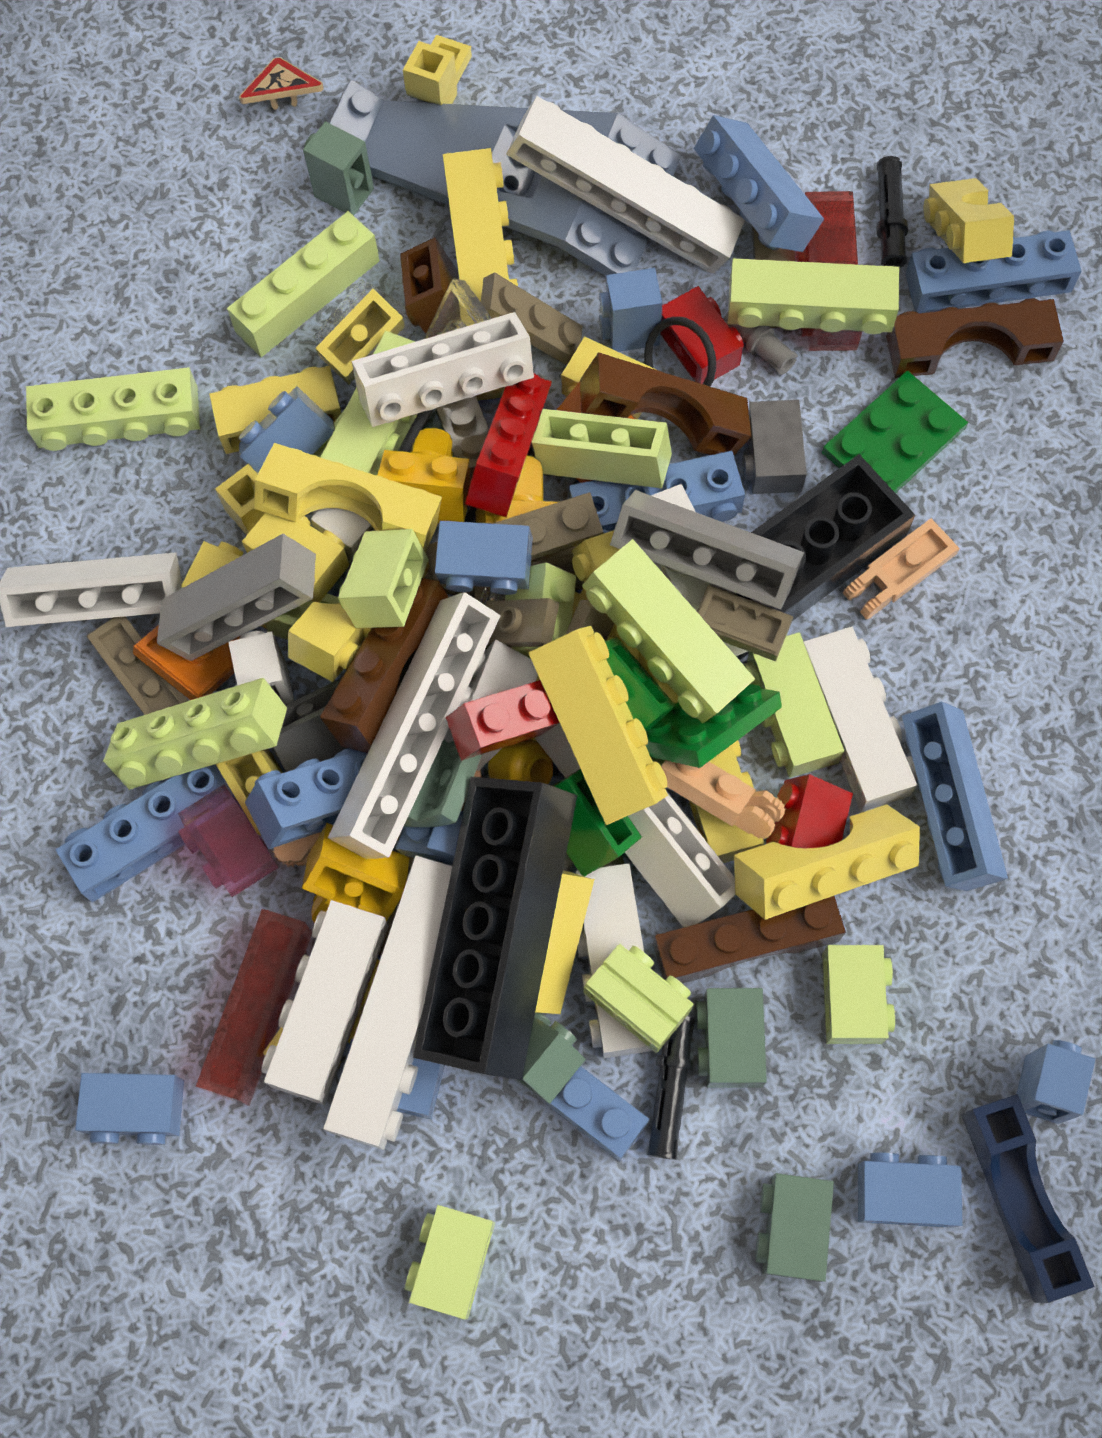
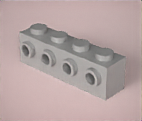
M637 490L623 503L610 546L621 549L633 539L653 562L661 564L673 572L693 576L708 582L716 588L733 591L749 597L756 603L772 606L780 610L790 592L804 555L802 551Z
M281 534L165 597L161 603L157 644L192 661L312 600L316 554L287 535Z

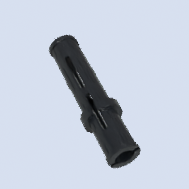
M886 156L881 158L876 165L878 170L880 221L876 226V234L881 239V265L901 268L907 263L905 236L909 231L903 209L902 161L896 156Z
M689 1016L683 1020L662 1046L661 1055H657L656 1066H659V1078L647 1156L677 1160L678 1138L687 1073L692 1071L693 1061L689 1058L695 1018Z

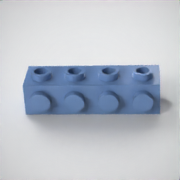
M713 115L693 148L703 160V167L716 177L722 185V192L736 203L740 209L741 217L752 224L759 233L758 238L763 245L772 250L782 248L803 252L824 218L748 123Z
M1070 230L1060 232L1043 231L1032 236L1013 237L1012 257L963 263L949 248H925L911 254L905 275L914 311L926 313L940 311L947 307L959 309L986 303H1000L1072 292L1082 271Z
M732 451L669 464L663 488L596 480L569 485V499L591 493L604 533L615 530L622 505L635 490L648 495H654L682 484L695 512L721 522L728 521L734 518L737 513L742 512L745 493Z
M941 701L903 715L902 720L906 731V743L914 762L918 778L916 782L924 801L927 825L934 840L938 856V868L945 887L969 891L1008 879L963 710Z
M347 748L335 755L334 758L320 762L316 758L310 759L300 764L295 770L285 773L274 770L260 776L255 781V786L246 799L245 804L267 848L271 849L322 832L326 823L334 825L368 753Z
M216 764L171 777L166 781L160 780L150 784L143 790L142 796L128 805L120 804L111 808L105 813L102 821L89 829L81 828L74 831L65 839V844L55 850L81 894L93 903L242 808Z

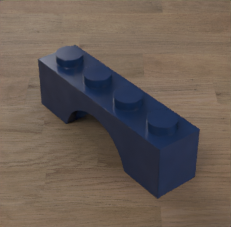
M1018 1094L961 1114L1033 1302L1050 1303L1095 1287L1075 1237L1060 1221L1045 1191L1036 1160V1138Z

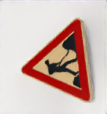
M276 57L239 95V99L242 104L270 100L272 108L276 110L278 109V98L290 97L291 105L295 107L297 105V95L321 92L324 87L323 83L283 58Z

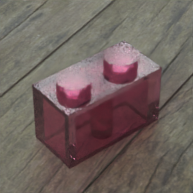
M225 784L178 813L184 825V828L178 831L182 840L192 854L198 850L202 852L208 863L202 866L207 877L216 889L224 885L232 898L278 869L271 854Z

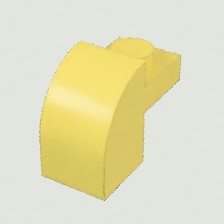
M439 35L435 36L431 45L418 41L403 68L404 85L407 95L428 103L439 105L452 104L457 96V84L472 57L471 46Z

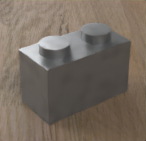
M800 401L749 402L751 437L746 442L749 447V455L743 456L744 480H751L753 494L802 492L807 471Z

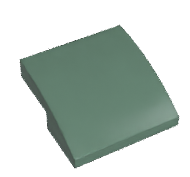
M443 739L403 827H437L456 823L468 793L471 776L474 777L482 754L461 761L455 742L451 741L448 743Z

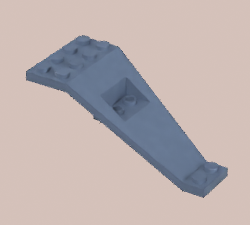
M351 79L346 85L329 123L365 141L372 176L449 205L443 154L491 148L493 163L501 162L504 187L497 188L498 202L506 201L509 226L505 227L555 245L604 276L636 271L649 237L506 155L528 108L388 101L381 99ZM562 110L580 122L591 125L597 132L612 141L625 145L634 154L651 164L660 166L666 173L674 176L682 155L620 114ZM505 183L510 184L511 187H512V190H509V189L505 186Z

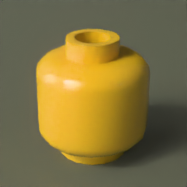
M530 739L503 747L488 762L490 778L548 784L553 776V761L537 741Z

